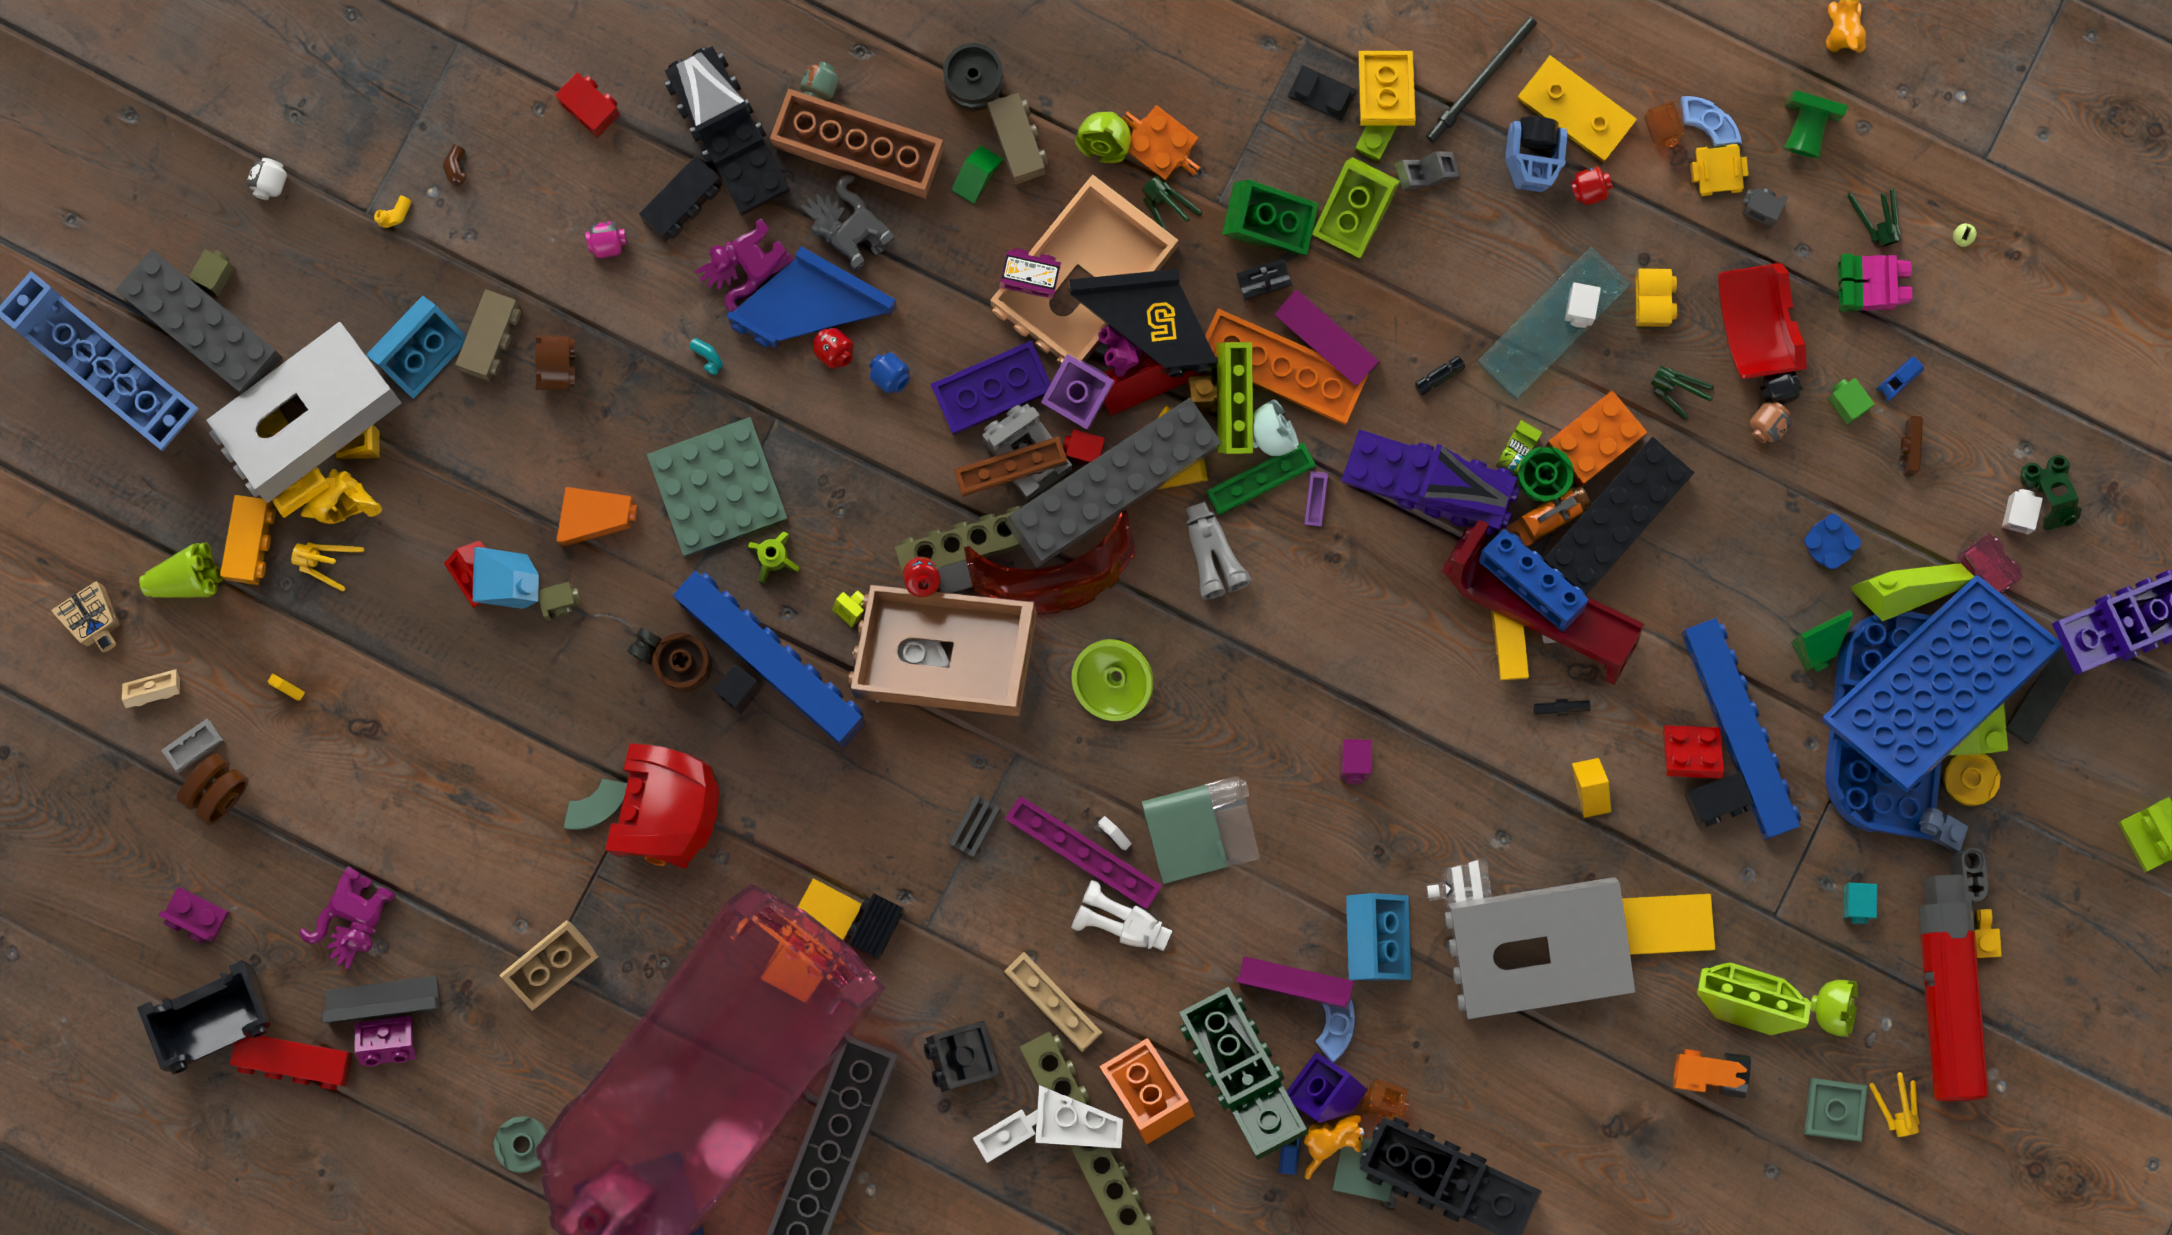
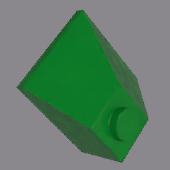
M1851 610L1800 634L1791 642L1806 672L1814 669L1817 673L1831 666L1829 661L1836 657L1853 617Z

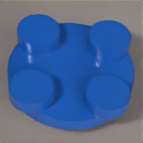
M1830 514L1812 527L1804 539V544L1808 548L1811 557L1817 563L1830 570H1834L1853 556L1855 550L1860 547L1861 540L1859 536L1854 534L1848 524L1841 521L1838 515Z

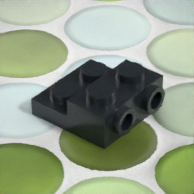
M984 1021L937 1033L926 1038L927 1043L924 1044V1053L928 1060L933 1061L935 1071H932V1080L936 1087H940L941 1092L1000 1075Z

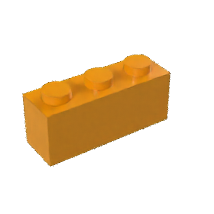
M234 496L220 576L226 581L259 585L260 578H264L266 572V562H263L265 551L269 550L271 544V536L268 535L269 526L274 523L276 510L271 502L266 503L261 498Z

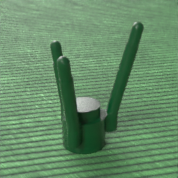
M1158 176L1151 179L1142 188V192L1146 195L1143 201L1149 207L1157 224L1166 231L1167 229L1154 205L1155 203L1159 206L1166 202L1184 221L1188 222L1190 220L1184 211L1170 198V195L1197 215H1202L1201 210L1172 189L1167 182L1163 183Z
M1894 188L1890 189L1892 220L1886 194L1881 193L1880 197L1885 222L1877 224L1878 230L1876 231L1854 195L1849 193L1848 198L1868 229L1872 242L1878 241L1880 247H1884L1901 241L1897 198Z
M1661 365L1651 382V385L1656 387L1654 393L1662 397L1682 418L1687 419L1688 415L1666 393V390L1671 393L1677 385L1708 401L1713 400L1712 396L1679 379L1710 390L1714 388L1712 384L1679 373L1670 367L1667 369Z

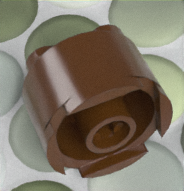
M536 335V390H569V387H575V366H569V360H575V339H569V335Z
M682 632L673 633L663 638L654 651L652 658L653 668L658 678L670 690L677 692H690L701 687L709 679L712 668L711 657L704 644L698 638ZM684 657L686 661H689L685 663L684 668H680L679 665H676L680 663L679 658Z

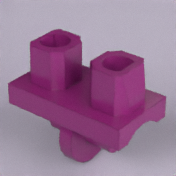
M1105 326L1098 333L1100 342L1107 344L1109 348L1104 357L1106 365L1114 367L1116 376H1125L1129 368L1139 363L1138 357L1143 352L1112 327Z

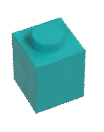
M1847 883L1843 885V919H1851V924L1865 925L1868 924V920L1877 918V884Z

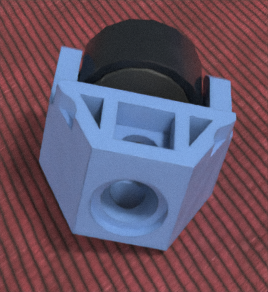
M1529 116L1510 123L1505 161L1516 189L1543 192L1552 186L1558 173L1566 164L1567 130L1559 128L1558 121L1546 117ZM1520 146L1535 150L1552 149V157L1546 158L1520 154Z

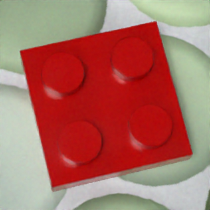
M1664 725L1663 743L1666 776L1723 778L1724 767L1720 727Z

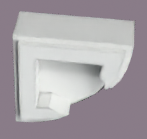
M1104 816L1098 822V826L1122 850H1126L1132 844L1107 817Z

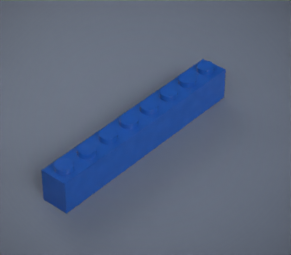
M1717 618L1685 629L1681 635L1717 725L1720 727L1721 735L1736 772H1741L1753 801L1750 807L1763 840L1798 828L1800 826L1798 821L1801 820L1799 810L1796 805H1791L1788 797L1790 794L1789 785L1779 775L1777 770L1780 768L1778 758L1775 753L1770 752L1767 745L1769 742L1768 733L1758 723L1756 718L1759 716L1758 708L1755 702L1750 701L1746 693L1749 690L1745 677L1738 673L1736 668L1738 659L1734 650H1729L1725 640L1728 639V635L1722 623L1719 624Z

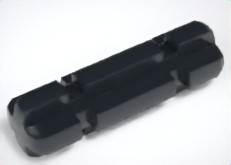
M1455 356L1449 360L1448 364L1444 363L1427 374L1426 378L1422 377L1416 381V389L1421 395H1425L1431 391V387L1436 388L1453 377V373L1457 374L1464 370V361L1459 356Z

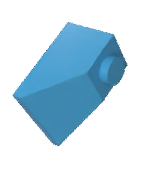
M481 547L474 548L473 602L525 609L538 602L539 574L527 554Z

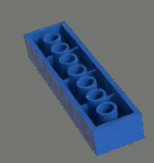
M694 571L673 594L678 604L844 749L865 725L862 718L864 715L862 710L853 701L849 700L846 703L842 700V692L830 681L825 685L821 681L820 673L809 663L806 666L801 664L802 659L799 657L800 655L789 645L783 648L780 645L779 637L768 627L764 630L759 627L761 623L758 621V618L748 609L742 612L739 609L740 605L737 603V600L726 590L720 593L718 591L720 587L707 573L704 572L700 575Z

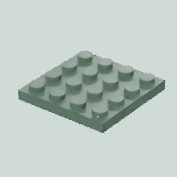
M751 417L647 454L684 558L788 520Z

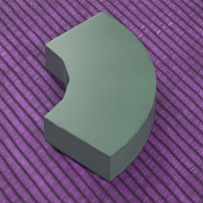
M602 779L599 788L590 797L581 801H569L564 829L582 830L592 828L614 815L623 805L627 783Z

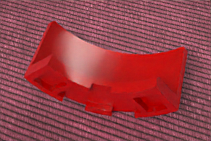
M1783 263L1720 272L1718 274V286L1723 322L1730 352L1740 378L1747 379L1807 369L1806 344L1799 331L1797 321L1791 322L1788 309H1793L1789 272Z

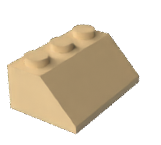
M566 920L502 972L500 977L533 1011L597 959L598 955L577 928Z

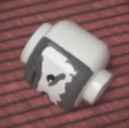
M262 158L261 161L253 163L247 179L248 187L254 191L253 196L262 200H269V197H277L281 194L287 178L286 171L282 169L283 164L269 158Z

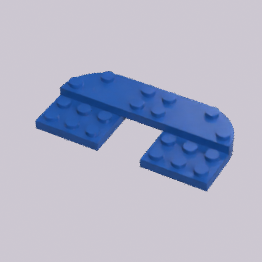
M1907 611L1882 621L1875 614L1858 622L1844 638L1839 651L1833 707L1924 624L1931 615ZM1830 729L1825 780L1829 797L1840 815L1852 825L1865 831H1877L1933 840L1934 835L1926 834L1920 830L1921 825L1919 822L1922 813L1926 812L1927 808H1937L1941 762L1906 793Z

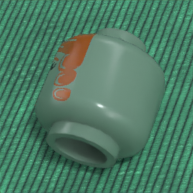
M819 62L818 65H809L800 82L801 91L804 94L830 101L839 84V77L833 72L834 67L825 62Z

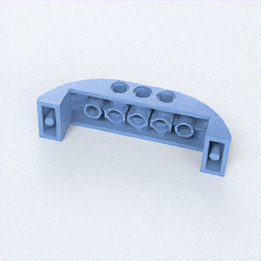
M32 271L27 274L0 305V318L161 451L169 445L199 410L198 407L155 374Z

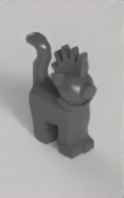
M845 175L837 181L836 192L842 200L854 208V213L843 224L841 221L839 222V219L844 212V208L838 209V201H835L833 206H831L829 195H826L825 204L820 195L816 194L817 204L808 198L807 202L811 208L805 205H801V208L814 220V224L811 227L812 234L816 237H825L826 243H831L837 251L851 260L850 268L856 273L865 266L864 259L857 248L864 241L869 242L872 245L871 252L877 257L885 250L884 246L895 240V236L884 223L872 214L858 194L848 191L847 186L855 180V177Z

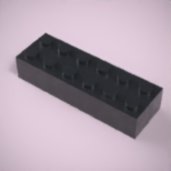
M1652 436L1547 554L1543 561L1552 569L1560 571L1567 582L1573 587L1580 588L1587 595L1695 472Z

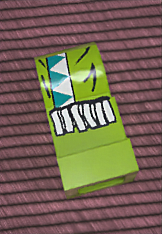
M1521 420L1495 467L1507 469L1513 472V476H1516L1521 461L1528 452L1532 451L1543 432Z

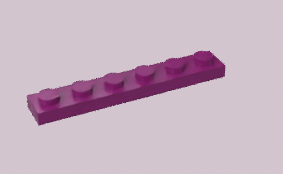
M1022 796L1018 798L1005 818L1006 821L1145 910L1148 909L1162 885Z

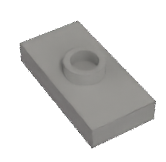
M207 718L161 751L175 772L179 774L225 741L211 720Z

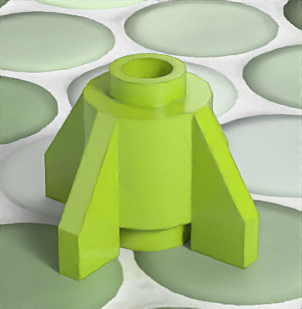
M783 531L776 539H768L761 544L749 543L748 549L757 553L762 564L758 578L759 582L764 584L770 571L780 570L784 566L798 573L800 567L787 558L788 555L784 547L789 537L788 533ZM774 550L776 551V555L774 557L767 556L769 552L773 553Z

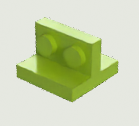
M2170 797L2118 822L2144 872H2148L2172 860V800Z

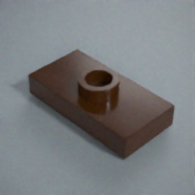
M1911 416L1906 421V437H1902L1900 447L1901 453L1905 454L1903 475L1914 476L1920 470L1923 418L1921 416Z

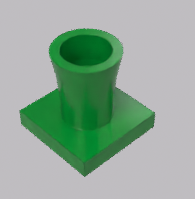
M1794 90L1788 96L1785 107L1799 112L1792 132L1783 149L1800 156L1820 159L1827 121L1838 122L1846 114L1848 105Z

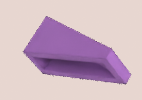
M1310 471L1304 523L1306 525L1322 526L1328 478L1327 472Z

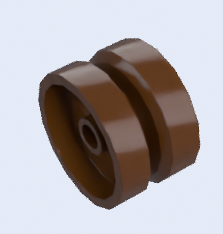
M217 753L209 756L194 769L177 795V801L187 809L193 810L197 808L196 816L208 826L218 822L233 808L245 792L249 779L239 770L233 769L229 771L230 763Z

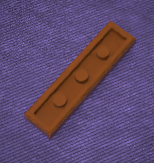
M1058 436L956 468L954 473L961 495L964 497L1066 465L1068 461Z

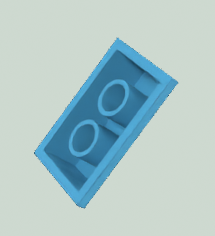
M422 296L366 356L414 399L462 349L466 335L434 303Z
M1378 893L1347 895L1349 980H1411L1409 896Z

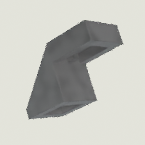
M1436 151L1420 160H1401L1395 164L1402 189H1423L1460 177L1453 152Z

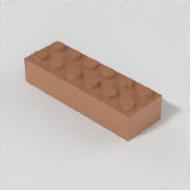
M789 88L770 137L772 147L925 199L944 151L942 139Z

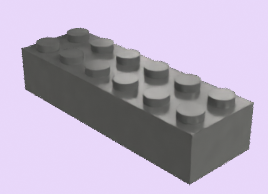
M153 249L146 254L116 288V291L240 394L268 375L283 358L274 348Z

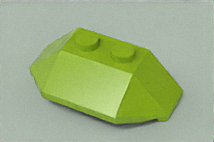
M1731 962L1701 970L1697 995L1716 1019L1768 1035L1807 1027L1811 1002L1807 998H1803L1799 991L1785 979Z

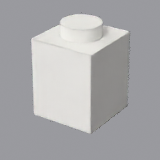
M1574 282L1569 293L1565 321H1570L1571 325L1575 327L1585 328L1587 325L1592 326L1596 317L1601 287Z
M2020 489L2019 492L2015 491L2009 496L2002 528L2027 535L2032 533L2036 529L2043 498L2036 497L2035 493L2029 490Z

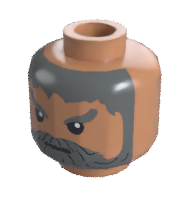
M1778 402L1772 404L1764 403L1750 420L1751 428L1754 430L1752 435L1761 443H1766V441L1778 442L1792 424L1789 417L1791 415L1790 412Z

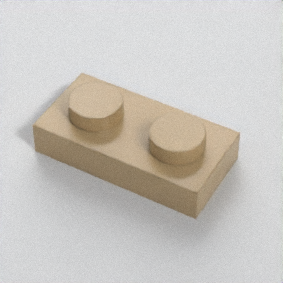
M177 669L122 684V702L125 708L142 706L148 702L168 699L180 694V676Z

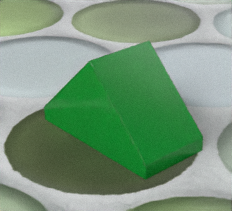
M980 145L965 159L952 187V191L975 205L1004 159Z

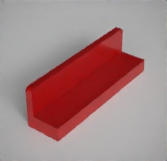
M1144 354L1138 357L1139 363L1129 368L1123 377L1116 376L1114 368L1104 372L1115 381L1104 403L1109 414L1114 415L1187 383L1189 377L1203 376L1205 374H1196V371L1185 372L1183 376L1169 377L1168 374H1161V366Z

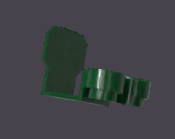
M2062 455L2051 457L2048 460L2046 469H2042L2037 463H2028L2021 470V483L2028 488L2036 487L2038 493L2044 491L2051 504L2050 513L2043 520L2042 527L2045 530L2061 526H2071L2077 522L2081 515L2082 509L2080 506H2077L2079 497L2068 478L2070 463ZM2063 485L2067 488V493L2063 496H2056L2051 492V489Z

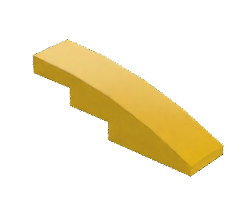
M1491 610L1500 681L1528 679L1524 626Z

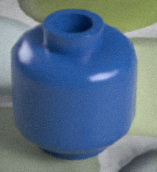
M886 353L883 356L879 354L869 365L871 368L870 380L887 394L899 393L910 381L909 366L894 353Z

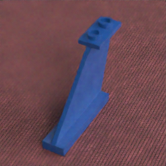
M800 246L795 255L796 258L735 311L732 313L729 311L727 318L729 323H731L730 327L742 335L747 332L755 337L753 340L765 348H768L770 345L777 349L778 342L887 313L892 315L897 305L894 298Z

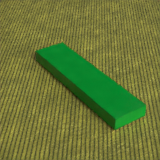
M1302 442L1297 446V449L1281 456H1274L1207 490L1206 494L1218 517L1316 468V464L1305 443Z

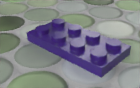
M1029 341L931 384V387L952 434L955 435L1004 414L1017 405L1022 406L1043 397L1051 383L1032 341Z

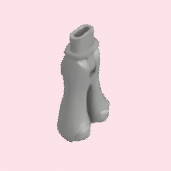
M1203 502L1188 507L1186 513L1189 520L1186 523L1198 565L1201 598L1203 600H1210L1225 594V589L1217 573L1212 553H1215L1228 592L1232 593L1248 586L1252 579L1233 554L1220 523L1215 518L1214 513L1209 511L1207 503Z

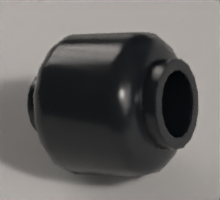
M1796 371L1766 375L1763 377L1764 385L1760 387L1766 402L1771 400L1772 403L1778 402L1781 405L1797 400L1800 396V390H1803Z

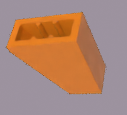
M566 487L557 542L560 546H569L629 529L631 521H636L638 505L634 504L635 501L631 496Z

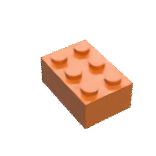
M1612 390L1551 438L1545 447L1558 448L1568 456L1573 464V482L1581 489L1643 440L1648 432Z

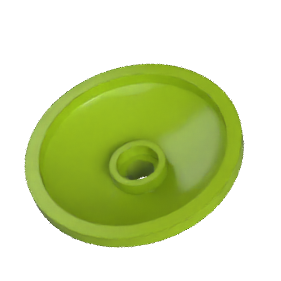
M1114 639L1101 640L1086 647L1077 657L1072 669L1073 690L1081 705L1094 716L1109 721L1126 720L1137 715L1151 698L1154 684L1151 667L1143 654L1132 645ZM1114 671L1120 672L1122 678H1117L1114 675Z

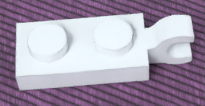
M1021 1109L973 1138L987 1163L1036 1134L1032 1126L1037 1124L1038 1109L1028 1116Z

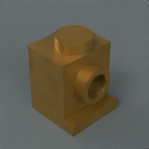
M1211 375L1189 377L1186 386L1187 399L1191 398L1201 414L1216 413L1215 401L1218 399L1216 384L1212 385Z

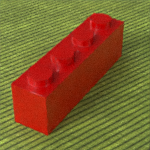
M265 1036L257 1038L248 1037L234 1044L230 1065L238 1066L237 1072L254 1075L255 1070L265 1071L266 1078L282 1080V1075L293 1077V1083L309 1085L310 1080L321 1082L320 1088L337 1091L338 1085L346 1086L353 1053Z

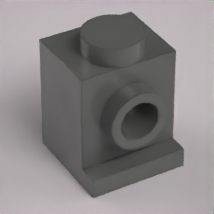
M1755 188L1754 191L1748 189L1742 201V204L1746 205L1742 214L1772 228L1788 197L1783 195L1779 199L1774 192L1765 188H1761V190Z

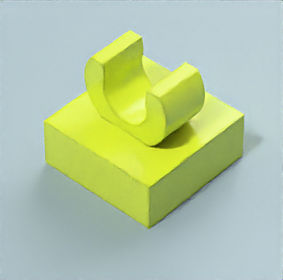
M856 591L850 598L843 592L836 598L832 611L853 628L860 621L864 609L861 607L864 596L859 591Z

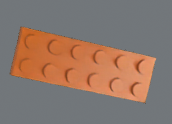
M1217 309L1205 335L1215 357H1217L1216 343L1252 342V381L1254 386L1345 426L1368 377L1367 374L1359 385H1354L1318 352L1221 309Z

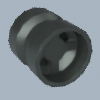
M640 627L636 634L637 640L635 643L630 644L627 652L644 663L651 665L654 651L662 639Z

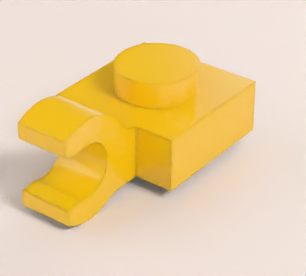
M1976 910L1977 930H1975L1977 958L2002 957L2000 929H1991L1992 910Z

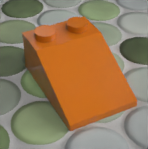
M1148 1038L1099 1066L1146 1145L1195 1116L1188 1098Z

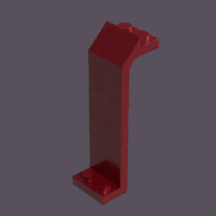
M1479 519L1474 528L1469 527L1466 529L1441 569L1462 596L1604 664V669L1607 670L1604 681L1615 685L1639 643L1644 624L1586 596L1589 600L1584 612L1562 633L1479 563L1481 552L1487 546L1486 536L1489 524Z

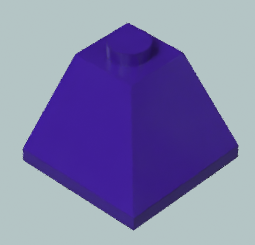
M1315 1052L1286 1092L1294 1106L1321 1123L1352 1113L1368 1089L1351 1074Z

